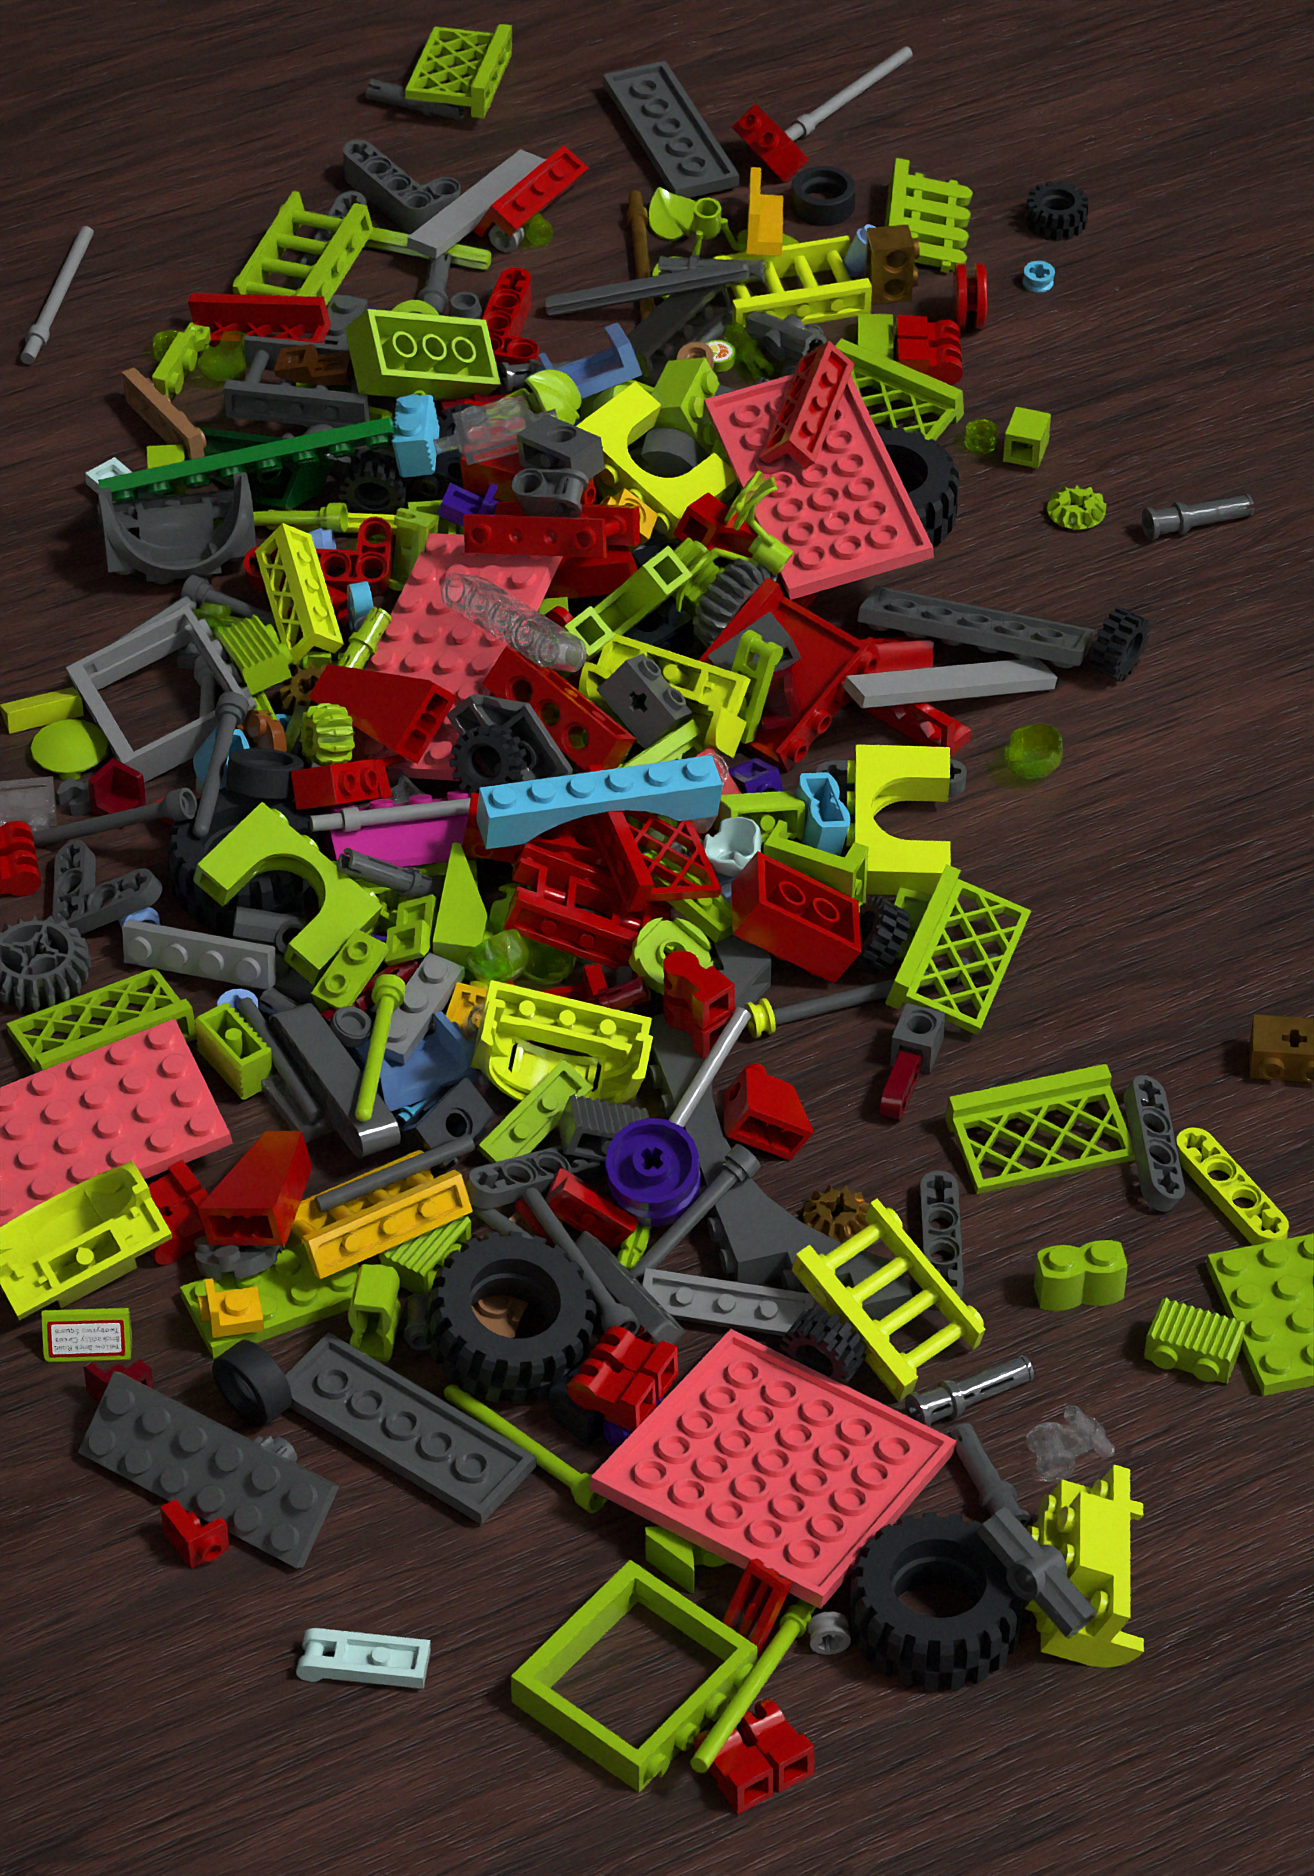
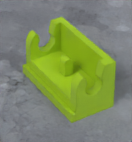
M405 508L397 510V514L394 517V524L397 525L392 579L389 580L388 584L389 588L402 592L419 554L425 552L429 534H437L439 515Z

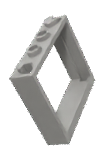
M189 605L66 667L75 689L82 697V702L95 724L105 734L108 745L117 761L142 773L144 783L194 758L197 750L215 727L220 725L215 711L133 751L97 690L193 642L223 692H235L244 696L249 704L248 711L257 708V704L252 698L248 687L240 689L239 685L242 684V680L233 663L225 665L224 661L227 660V656L218 639L210 641L209 638L213 635L205 618L198 621Z

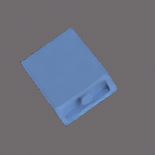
M618 322L604 327L611 347L557 369H554L544 352L538 355L542 366L536 368L537 372L551 369L566 373L576 384L581 394V399L642 375L632 345Z
M442 1011L433 1013L435 1033L423 1037L405 1065L384 1056L377 1093L390 1111L430 1098L444 1083L465 1076L468 1077L471 1083L478 1081L476 1068L470 1067L475 1047L472 1040L467 1041L462 1035L458 1024L455 1021L451 1022ZM369 1040L362 1046L351 1047L353 1060L362 1073L364 1072L368 1054Z

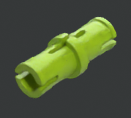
M371 607L359 630L353 632L348 640L350 644L337 665L362 669L368 658L377 652L378 646L376 645L392 621L390 614L381 608L378 610L377 607Z

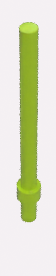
M800 1599L796 1605H792L787 1609L780 1619L779 1631L691 1759L690 1764L695 1771L704 1773L708 1770L795 1638L802 1637L808 1629V1622L812 1618L811 1614L816 1606Z

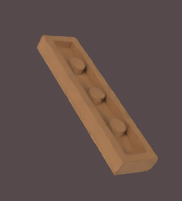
M135 367L123 371L122 378L126 402L169 445L184 444L185 461L205 457L204 448H206L207 443L202 430L198 427L195 428L188 421L184 412L178 411L171 404L167 395H162L154 387L152 381L149 378H145Z

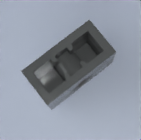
M644 654L626 660L596 689L645 749L672 732L692 714L691 710L686 706L683 695L667 683L661 675L659 666Z

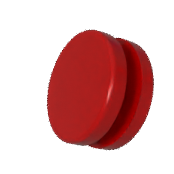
M964 263L955 264L952 287L953 321L960 329H965L967 311H973L974 329H983L986 325L987 275L983 263L974 264L973 275L966 274Z

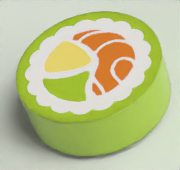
M711 340L705 343L713 351V372H724L734 366L735 348L733 345L723 340Z

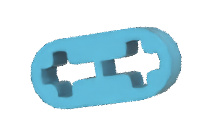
M367 581L347 585V617L351 635L355 621L362 616L368 615L369 610L373 607L371 590Z

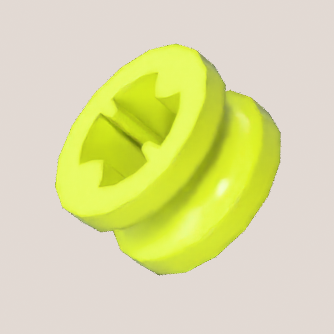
M766 998L759 999L757 1005H754L752 1002L744 1004V1009L751 1014L747 1027L753 1038L760 1037L763 1031L767 1034L775 1033L774 1013Z

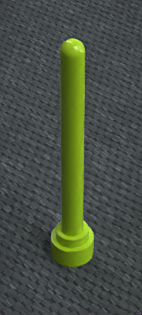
M328 503L327 507H321V510L253 511L254 526H280L282 523L289 526L321 525L323 529H332L333 533L346 532L348 527V510L345 503ZM213 518L214 527H218L223 522L219 518Z
M392 974L379 976L373 985L372 1000L377 1007L355 1110V1116L361 1122L368 1121L372 1116L393 1011L403 1004L405 998V982L400 977Z
M451 1384L445 1388L444 1396L453 1405L474 1420L536 1456L537 1465L571 1488V1494L574 1496L576 1504L589 1513H595L605 1505L608 1499L590 1490V1481L593 1474L579 1473L459 1386Z

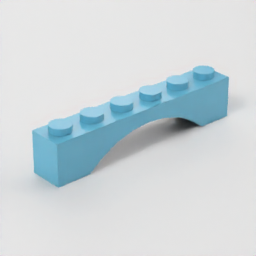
M708 755L479 788L476 821L485 849L525 844L539 834L562 823L602 812L621 810L648 811L668 816L677 821L718 816L723 784L713 756Z

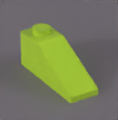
M452 843L433 937V954L464 966V968L481 970L484 955L491 956L494 931H488L487 912L461 843Z

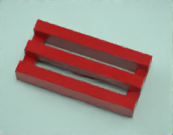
M758 1558L748 1562L722 1620V1623L734 1630L757 1578L762 1580L752 1603L747 1608L744 1621L738 1634L748 1640L770 1590L773 1588L749 1640L758 1647L757 1659L793 1583L786 1577L779 1578L777 1576L779 1572L773 1568H764V1562Z

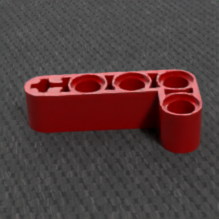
M520 267L508 268L500 274L481 319L486 320L496 366L501 362L516 365L526 364L527 360L531 359L539 361V346L531 339L519 337L532 304L531 275L526 269Z
M370 517L362 522L358 530L357 551L316 549L327 585L347 594L348 584L367 581L372 596H380L389 589L388 584L389 580L392 579L395 546L391 526L385 519ZM379 534L385 537L378 544L368 542V539L373 535ZM258 546L246 553L243 560L244 569L250 585L256 590L266 591L262 574L257 572L260 571L255 553L259 548ZM278 547L270 555L272 564L275 562ZM340 567L345 569V572L339 577L328 575V572L333 568ZM372 569L382 571V574L377 578L370 579L365 577V574ZM283 572V576L280 582V592H282L283 585L286 579L285 572Z

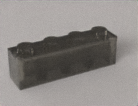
M726 285L672 294L626 335L632 345L642 373L641 376L633 378V380L640 383L655 384L659 380L667 362L676 360L679 350L684 345L702 340L732 311V304Z

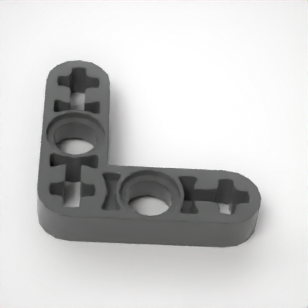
M73 840L66 843L56 854L52 918L55 924L66 920L70 928H77L80 935L151 906L162 893V884L151 871L145 868L137 869L95 887L96 857L82 840ZM79 884V886L74 891L69 893V891L75 885ZM113 898L112 901H111L107 906H105V907L102 908V906H103V904H104L105 902H107L109 899Z

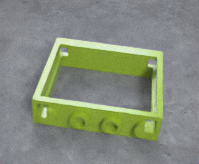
M629 1560L511 1675L512 1703L640 1793L656 1775L662 1777L665 1774L670 1761L681 1750L687 1751L693 1746L694 1737L700 1733V1730L710 1720L716 1721L720 1718L729 1705V1701L735 1696L756 1665L758 1647L632 1560ZM637 1602H640L725 1662L637 1750L553 1691L551 1687Z

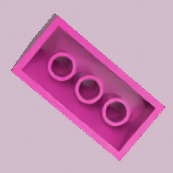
M469 790L450 791L447 793V798L432 799V795L421 794L410 796L408 798L409 802L394 804L392 799H378L370 801V807L358 809L360 811L471 798V795H469ZM348 803L331 806V811L320 812V815L340 813V809L355 807V805ZM467 814L361 826L360 831L343 832L342 829L322 831L323 853L330 861H338L339 855L341 853L344 854L343 850L350 848L361 854L375 857L399 867L446 862L450 858L452 843H461L462 846ZM465 855L466 859L478 858L475 856Z

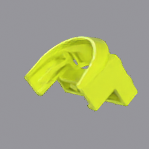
M491 980L485 996L470 1067L481 1069L499 1090L521 1102L563 1059L593 1087L599 1062L601 1072L598 1087L593 1092L591 1090L585 1098L591 1097L593 1101L599 1098L601 1102L607 1100L608 1103L615 1102L616 1105L621 1103L632 1105L646 1075L653 1036L649 1035L652 1018ZM531 1040L589 1054L592 1057L563 1054L538 1047L527 1041ZM515 1044H517L513 1058L512 1068L510 1071L508 1067L511 1058L512 1048Z

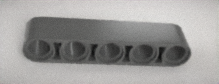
M306 1003L270 1016L269 1027L319 1106L356 1157L363 1158L400 1144L401 1137L397 1121L377 1092L371 1118L366 1122L357 1120L355 1110L363 1073L312 1003Z

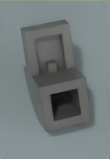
M656 428L647 431L643 447H637L630 452L632 460L642 470L654 476L660 475L663 478L682 476L710 456L692 436L673 428Z

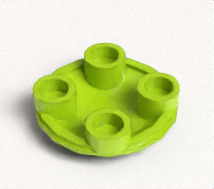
M66 719L53 722L42 728L33 738L31 754L34 762L46 770L58 773L62 780L69 778L77 780L82 776V772L98 765L101 760L107 758L109 755V745L105 734L101 732L97 725L85 720Z

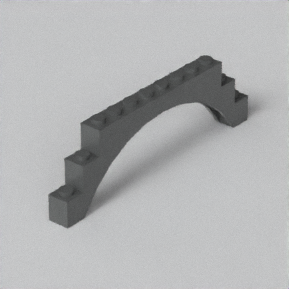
M737 936L725 938L717 943L713 941V958H711V961L713 960L714 968L735 984V1010L737 1007L744 1009V1004L748 1002L754 1004L771 986V957L768 951L754 944H747ZM663 1013L649 1016V1018H652L649 1035L653 1036L648 1060V1075L653 1090H660L661 1095L659 1099L664 1119H669L705 1059L703 1060L693 1051V1038L684 1030L674 1029L669 1026L664 1019ZM713 1080L684 1126L686 1132L694 1139L699 1154V1169L701 1173L699 1196L724 1170L722 1165L726 1162L725 1156L731 1150L721 1131L712 1097ZM752 1178L750 1180L744 1179L741 1183L736 1181L707 1212L709 1216L707 1218V1226L711 1241L713 1243L719 1242L721 1247L719 1256L725 1275L731 1274L734 1282L761 1285L782 1280L784 1290L809 1293L791 1271L796 1254L808 1245H811L818 1255H827L842 1244L800 1222L769 1198ZM861 1251L835 1269V1276L844 1287L849 1286L853 1288L892 1260ZM902 1274L862 1302V1309L871 1320L876 1319L880 1321L912 1298V1292L905 1275ZM816 1301L815 1307L820 1306Z

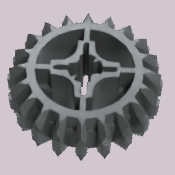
M740 558L735 560L733 565L728 564L724 572L716 574V579L712 584L708 585V590L701 596L702 601L700 605L695 609L697 615L693 618L692 623L694 625L693 633L697 636V639L703 642L702 645L709 648L767 577L779 585L780 579L761 564H758L756 567L749 561H744Z
M34 915L32 921L27 922L18 918L17 924L14 926L4 923L2 932H0V999L5 1007L16 1004L20 1012L26 1007H32L37 1012L41 1006L51 1007L58 1001L65 1002L69 1000L70 995H80L81 986L87 984L91 960L85 938H81L77 928H70L66 920L55 924L52 916L48 917L45 921H39L36 915Z

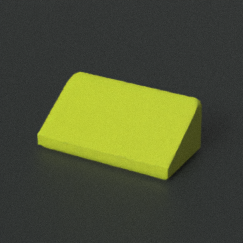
M74 687L0 704V711L9 734L48 725L56 721L84 716L82 697Z

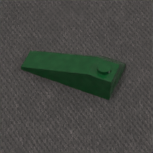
M198 427L202 430L207 443L206 448H204L205 457L287 439ZM324 454L318 456L319 462L309 465L298 466L297 463L292 461L282 463L283 470L262 474L261 470L257 469L246 471L252 502L262 507L290 510L321 494L333 462ZM221 477L214 478L227 487L234 489V481H225V478Z

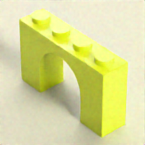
M634 382L576 425V427L601 437L605 469L598 473L601 480L614 488L618 493L626 488L654 510L658 516L654 528L669 539H673L676 537L672 534L686 508L691 503L709 492L725 504L733 497L738 481L732 468L715 453L691 471L679 477L663 478L642 470L632 460L627 447L654 427L661 404L638 383Z
M856 745L855 760L847 761V783L854 784V791H847V810L849 815H854V823L849 824L846 846H852L855 842L869 847L866 894L897 895L901 887L933 895L946 864L951 866L950 841L899 839L883 831L875 822L874 816L885 806L900 801L948 802L950 747Z

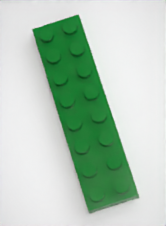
M390 417L99 479V488H111L112 502L139 500L138 495L144 493L153 494L154 497L175 493L174 487L181 485L189 486V489L207 487L211 485L210 479L221 477L225 478V481H234L233 474L244 473L255 469L261 470L262 474L283 470L282 463L294 461L298 466L309 465L319 462V455L330 453L334 458L346 457L355 454L354 448L366 446L370 450L383 449L391 446L390 440H393L392 436L395 435L394 422Z

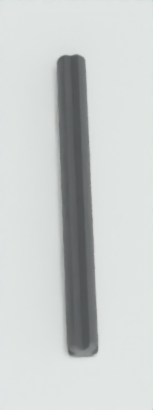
M739 260L547 296L545 298V309L548 316L555 317L747 281L750 274L749 267L745 260Z

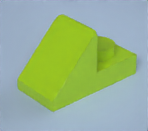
M661 1526L645 1527L646 1561L691 1594H694V1565L719 1567L725 1563H731Z

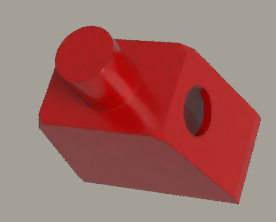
M755 1063L746 1066L723 1095L724 1131L726 1137L791 1161L814 1133L795 1088L788 1082L767 1075L765 1067L761 1064Z

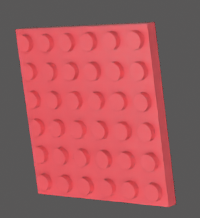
M730 1329L591 1476L590 1490L744 1570L750 1560L760 1559L764 1562V1568H773L779 1572L777 1575L779 1578L786 1577L793 1582L789 1593L821 1609L852 1573L854 1561L859 1558L860 1549L865 1542L871 1538L875 1540V1532L887 1524L892 1526L954 1454L957 1440Z

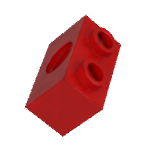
M756 103L731 127L784 183L809 161V158Z
M373 759L291 771L297 810L379 798V777L375 770Z

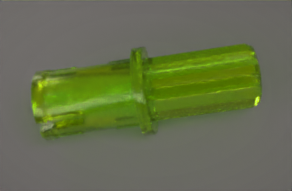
M741 324L727 325L724 338L735 348L736 360L747 367L755 381L761 377L764 381L768 379L761 371V368H764L771 377L774 367L761 352L760 343L752 340Z

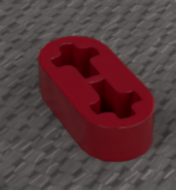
M905 1051L899 1052L883 1091L879 1111L880 1116L898 1121L902 1120L918 1081L922 1063L921 1055Z

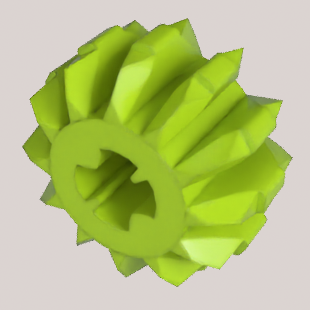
M319 703L317 706H310L308 711L303 713V724L299 727L301 731L299 741L302 742L303 746L302 754L306 757L308 765L310 766L314 762L320 766H327L351 761L352 749L355 747L353 741L355 732L352 729L353 719L348 716L346 707L331 705L330 703Z

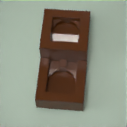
M309 344L280 348L274 373L276 377L285 380L326 386L351 384L354 369L350 351L318 355L315 345Z

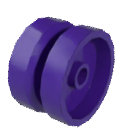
M646 1118L631 1122L616 1133L607 1148L605 1163L608 1189L613 1204L637 1218V1224L640 1226L662 1227L675 1223L700 1194V1161L694 1139L683 1127L667 1119Z

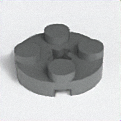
M206 1235L197 1238L194 1242L199 1272L202 1276L208 1279L213 1278V1280H222L220 1272L234 1271L236 1279L254 1275L269 1268L278 1260L277 1251L282 1254V1246L209 1245Z

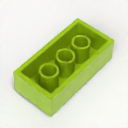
M367 309L344 328L359 394L406 397L412 395L415 391L421 390L426 395L433 396V400L472 397L474 393L487 396L501 385L486 320Z

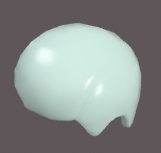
M743 817L722 820L718 833L713 837L707 834L703 845L714 873L732 877L737 876L757 851L762 853L763 847L759 826L754 820Z

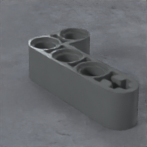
M352 140L343 146L344 179L346 182L363 194L369 202L407 234L415 232L461 196L460 183L456 179L441 177L420 186L383 153L365 140Z

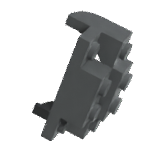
M246 472L233 474L234 489L112 503L111 488L97 489L99 504H96L97 515L102 531L104 559L108 572L127 575L138 570L145 574L147 582L153 581L156 584H168L175 581V579H187L191 575L207 579L212 574L221 573V565L227 560L232 562L243 561L246 553L256 547L253 506ZM213 518H219L220 520H223V522L214 530ZM136 527L137 537L129 532L130 528Z

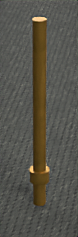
M632 190L628 194L630 208L627 210L628 225L632 228L638 280L651 277L645 228L648 224L647 209L643 206L642 193L639 190ZM653 298L640 300L642 330L647 335L654 334L656 332Z

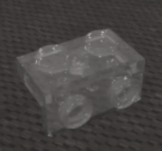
M53 776L0 781V826L11 821H23L30 825L32 832L49 829V826H58Z

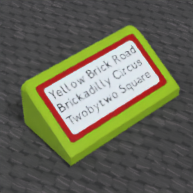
M129 1308L42 1311L45 1362L121 1361L131 1358L132 1329Z

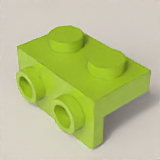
M357 928L354 930L311 992L321 1013L329 1007L338 1010L339 1008L353 1005L388 954L389 947L386 943Z

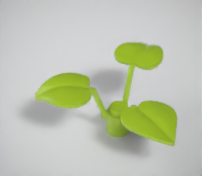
M661 187L657 188L649 208V225L657 237L666 241H676L682 238L684 234L691 237L695 232L696 239L693 255H699L702 239H712L722 229L733 250L740 251L739 253L747 252V229L738 234L737 243L728 227V220L721 218V205L717 200L702 198L695 202L687 197L672 194ZM783 234L782 246L799 243L796 239ZM672 256V257H670V258H683V257ZM659 262L653 270L652 277L658 276V273L661 272V270H658ZM708 288L662 296V298L671 302H688L702 296Z
M551 369L543 370L525 379V382L534 391L545 415H551L571 425H575L580 419L576 410L581 406V394L574 381L566 373ZM623 382L614 386L611 390L610 400L633 383ZM647 432L635 441H641L645 439ZM598 474L595 475L603 499L609 495L614 497L618 493L614 488L605 484Z
M758 470L747 481L724 519V522L728 524L732 517L738 513L733 528L738 531L744 521H746L758 534L748 549L753 554L752 558L719 548H713L711 551L708 550L689 569L693 576L679 587L675 605L677 611L681 613L683 596L689 583L701 569L717 557H724L734 561L740 558L744 561H749L756 567L758 564H761L775 576L786 565L794 551L771 534L768 535L754 520L755 508L767 494L778 490L775 484V477L771 476L765 481L764 474Z

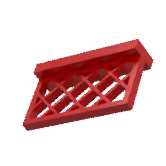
M588 765L585 773L601 771L604 768L602 765ZM621 810L586 816L627 912L642 911L646 902L719 898L722 888L691 820L677 821L679 826L676 829L659 819L658 816L660 814H650L647 811ZM627 813L644 823V827L641 830L627 823L624 815ZM650 827L670 838L667 843L664 844L646 834ZM677 842L688 848L692 854L691 858L672 849L673 843ZM640 843L656 852L658 855L655 860L640 853L637 845ZM664 857L683 869L677 874L659 863ZM689 871L703 879L705 885H696L684 878V876ZM652 873L671 883V886L654 887V882L650 875Z

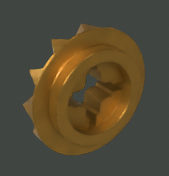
M828 1185L825 1192L814 1191L810 1201L805 1202L804 1222L809 1227L838 1242H845L869 1226L865 1218L870 1204L864 1201L862 1192L853 1194L849 1191L847 1185L842 1190H834ZM836 1207H843L844 1212H841L839 1217L836 1216L835 1221H832L831 1211H834Z

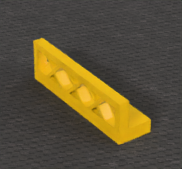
M751 167L746 254L781 256L783 196L760 194L761 168Z

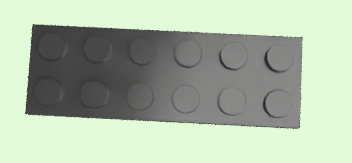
M665 60L603 74V86L670 193L690 199L695 196L720 192L739 186L738 172Z
M879 586L874 587L860 606L857 621L867 623L869 628L878 631H887L892 628L902 630L905 635L913 638L931 636L941 638V642L948 645L959 646L963 643L976 645L979 650L987 653H998L1001 650L1015 653V657L1022 660L1046 659L1052 661L1053 665L1061 668H1072L1074 665L1080 666L1093 643L1095 631L1094 629Z
M329 1332L285 1375L292 1393V1402L289 1408L481 1525L536 1468V1456Z
M113 1372L78 1451L81 1455L168 1501L176 1499L185 1510L194 1512L195 1515L208 1522L223 1518L229 1533L295 1568H304L340 1487L121 1372Z

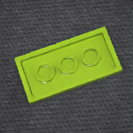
M302 1243L282 1250V1254L277 1252L278 1260L269 1268L254 1275L236 1279L234 1271L220 1272L222 1280H213L215 1292L258 1287L264 1331L212 1338L210 1321L201 1322L198 1296L206 1295L204 1279L181 1286V1298L214 1359L241 1340L258 1343L349 1310L360 1267L356 1263L323 1279H319L314 1275L305 1244Z

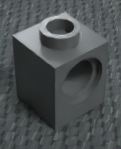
M906 1003L892 1036L890 1065L894 1066L899 1052L905 1051L921 1055L920 1072L930 1075L944 1039L945 1012Z

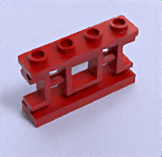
M526 843L512 869V880L530 886L531 889L528 890L517 886L509 902V911L504 919L503 929L601 965L617 969V966H630L629 957L632 954V945L636 936L653 919L663 918L661 921L669 920L671 915L669 910L672 905L667 901L646 902L642 911L627 912L611 873ZM577 903L605 913V917L574 907V904ZM632 970V976L639 977L638 974Z

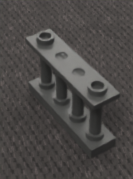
M245 335L244 347L246 365L249 371L244 381L226 380L223 388L226 417L306 426L325 424L334 429L370 421L368 395L359 394L354 373L352 377L354 381L349 393L329 391L331 385H315L314 389L294 387L296 382L281 379L279 385L259 383L264 370L274 371L280 348L314 344L318 355L349 351L348 346Z

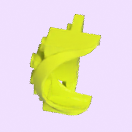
M615 634V637L603 647L597 665L585 661L580 676L579 691L588 699L590 698L591 701H597L598 705H604L607 709L611 707L596 689L626 660L644 654L659 666L662 677L672 688H675L683 695L686 706L692 712L678 727L694 720L701 731L696 738L703 749L711 746L715 753L734 759L747 724L746 721L737 715L751 680L748 677ZM636 738L634 743L642 746V744ZM690 750L682 754V759L693 758Z
M131 1160L121 1166L89 1178L31 1208L0 1227V1289L5 1293L19 1320L55 1301L58 1302L61 1309L136 1269L135 1258L173 1238L170 1229L151 1197L147 1183L134 1162Z
M1113 1465L1102 1480L1098 1479L1092 1488L1061 1479L1050 1495L1046 1494L1042 1498L1038 1510L1039 1519L1033 1526L1026 1528L1040 1546L1042 1544H1049L1062 1554L1067 1564V1578L1084 1597L1092 1599L1090 1604L1097 1611V1615L1091 1622L1068 1639L1034 1600L1025 1601V1609L1032 1611L1037 1619V1631L1041 1632V1652L1102 1668L1127 1664L1144 1652V1638L1120 1631L1130 1619V1520L1135 1519L1139 1521L1143 1517V1503L1130 1500V1469Z

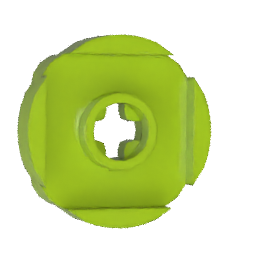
M663 918L653 919L641 929L632 945V954L629 957L631 969L638 976L643 977L647 986L663 996L665 991L663 961L666 957L664 951L668 954L672 951H688L697 956L699 964L703 968L707 969L713 966V960L711 961L709 954L711 946L707 937L698 927L684 919L676 918L674 921H661Z

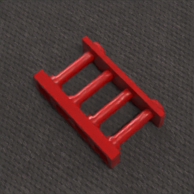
M501 501L495 503L496 515H463L465 553L607 557L606 545L635 546L640 544L639 506L581 504L582 511L577 518L540 517L524 514L519 502Z

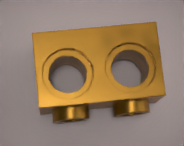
M908 224L867 228L865 278L869 279L872 286L871 305L912 301V288L918 286V272L916 266H914V259H919L920 248L918 239L912 238Z

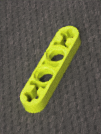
M1191 1127L1184 1129L1178 1134L1176 1146L1180 1165L1252 1245L1287 1239L1289 1222L1286 1216L1210 1133L1200 1128ZM1214 1170H1221L1226 1172L1230 1178L1224 1181H1217L1209 1177L1208 1173ZM1240 1197L1248 1198L1255 1205L1251 1208H1240L1233 1203V1200Z

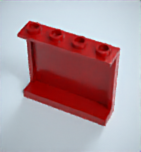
M767 577L698 661L713 665L708 658L710 653L769 611L790 635L801 656L800 660L788 667L792 668L801 700V720L799 723L764 730L761 715L754 741L747 744L739 742L742 746L788 773L795 763H799L804 759L809 746L816 737L829 728L833 716L842 705H846L852 700V697L843 688L846 676L874 673L881 657L873 638L869 636L865 642L858 640L786 598L782 593L780 585Z

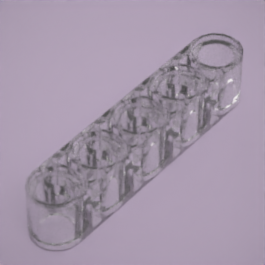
M457 572L450 573L445 577L441 587V597L447 606L537 665L567 672H576L583 666L586 659V647L584 642L574 634L486 578Z

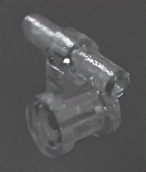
M1076 1405L1069 1406L1064 1412V1418L1069 1425L1063 1427L1056 1422L1042 1423L1032 1428L1026 1436L1028 1448L1031 1452L1035 1453L1037 1458L1035 1464L1036 1472L1043 1481L1055 1482L1067 1478L1076 1468L1074 1458L1091 1449H1094L1103 1459L1112 1457L1115 1452V1446L1105 1436V1429L1094 1417L1086 1416Z

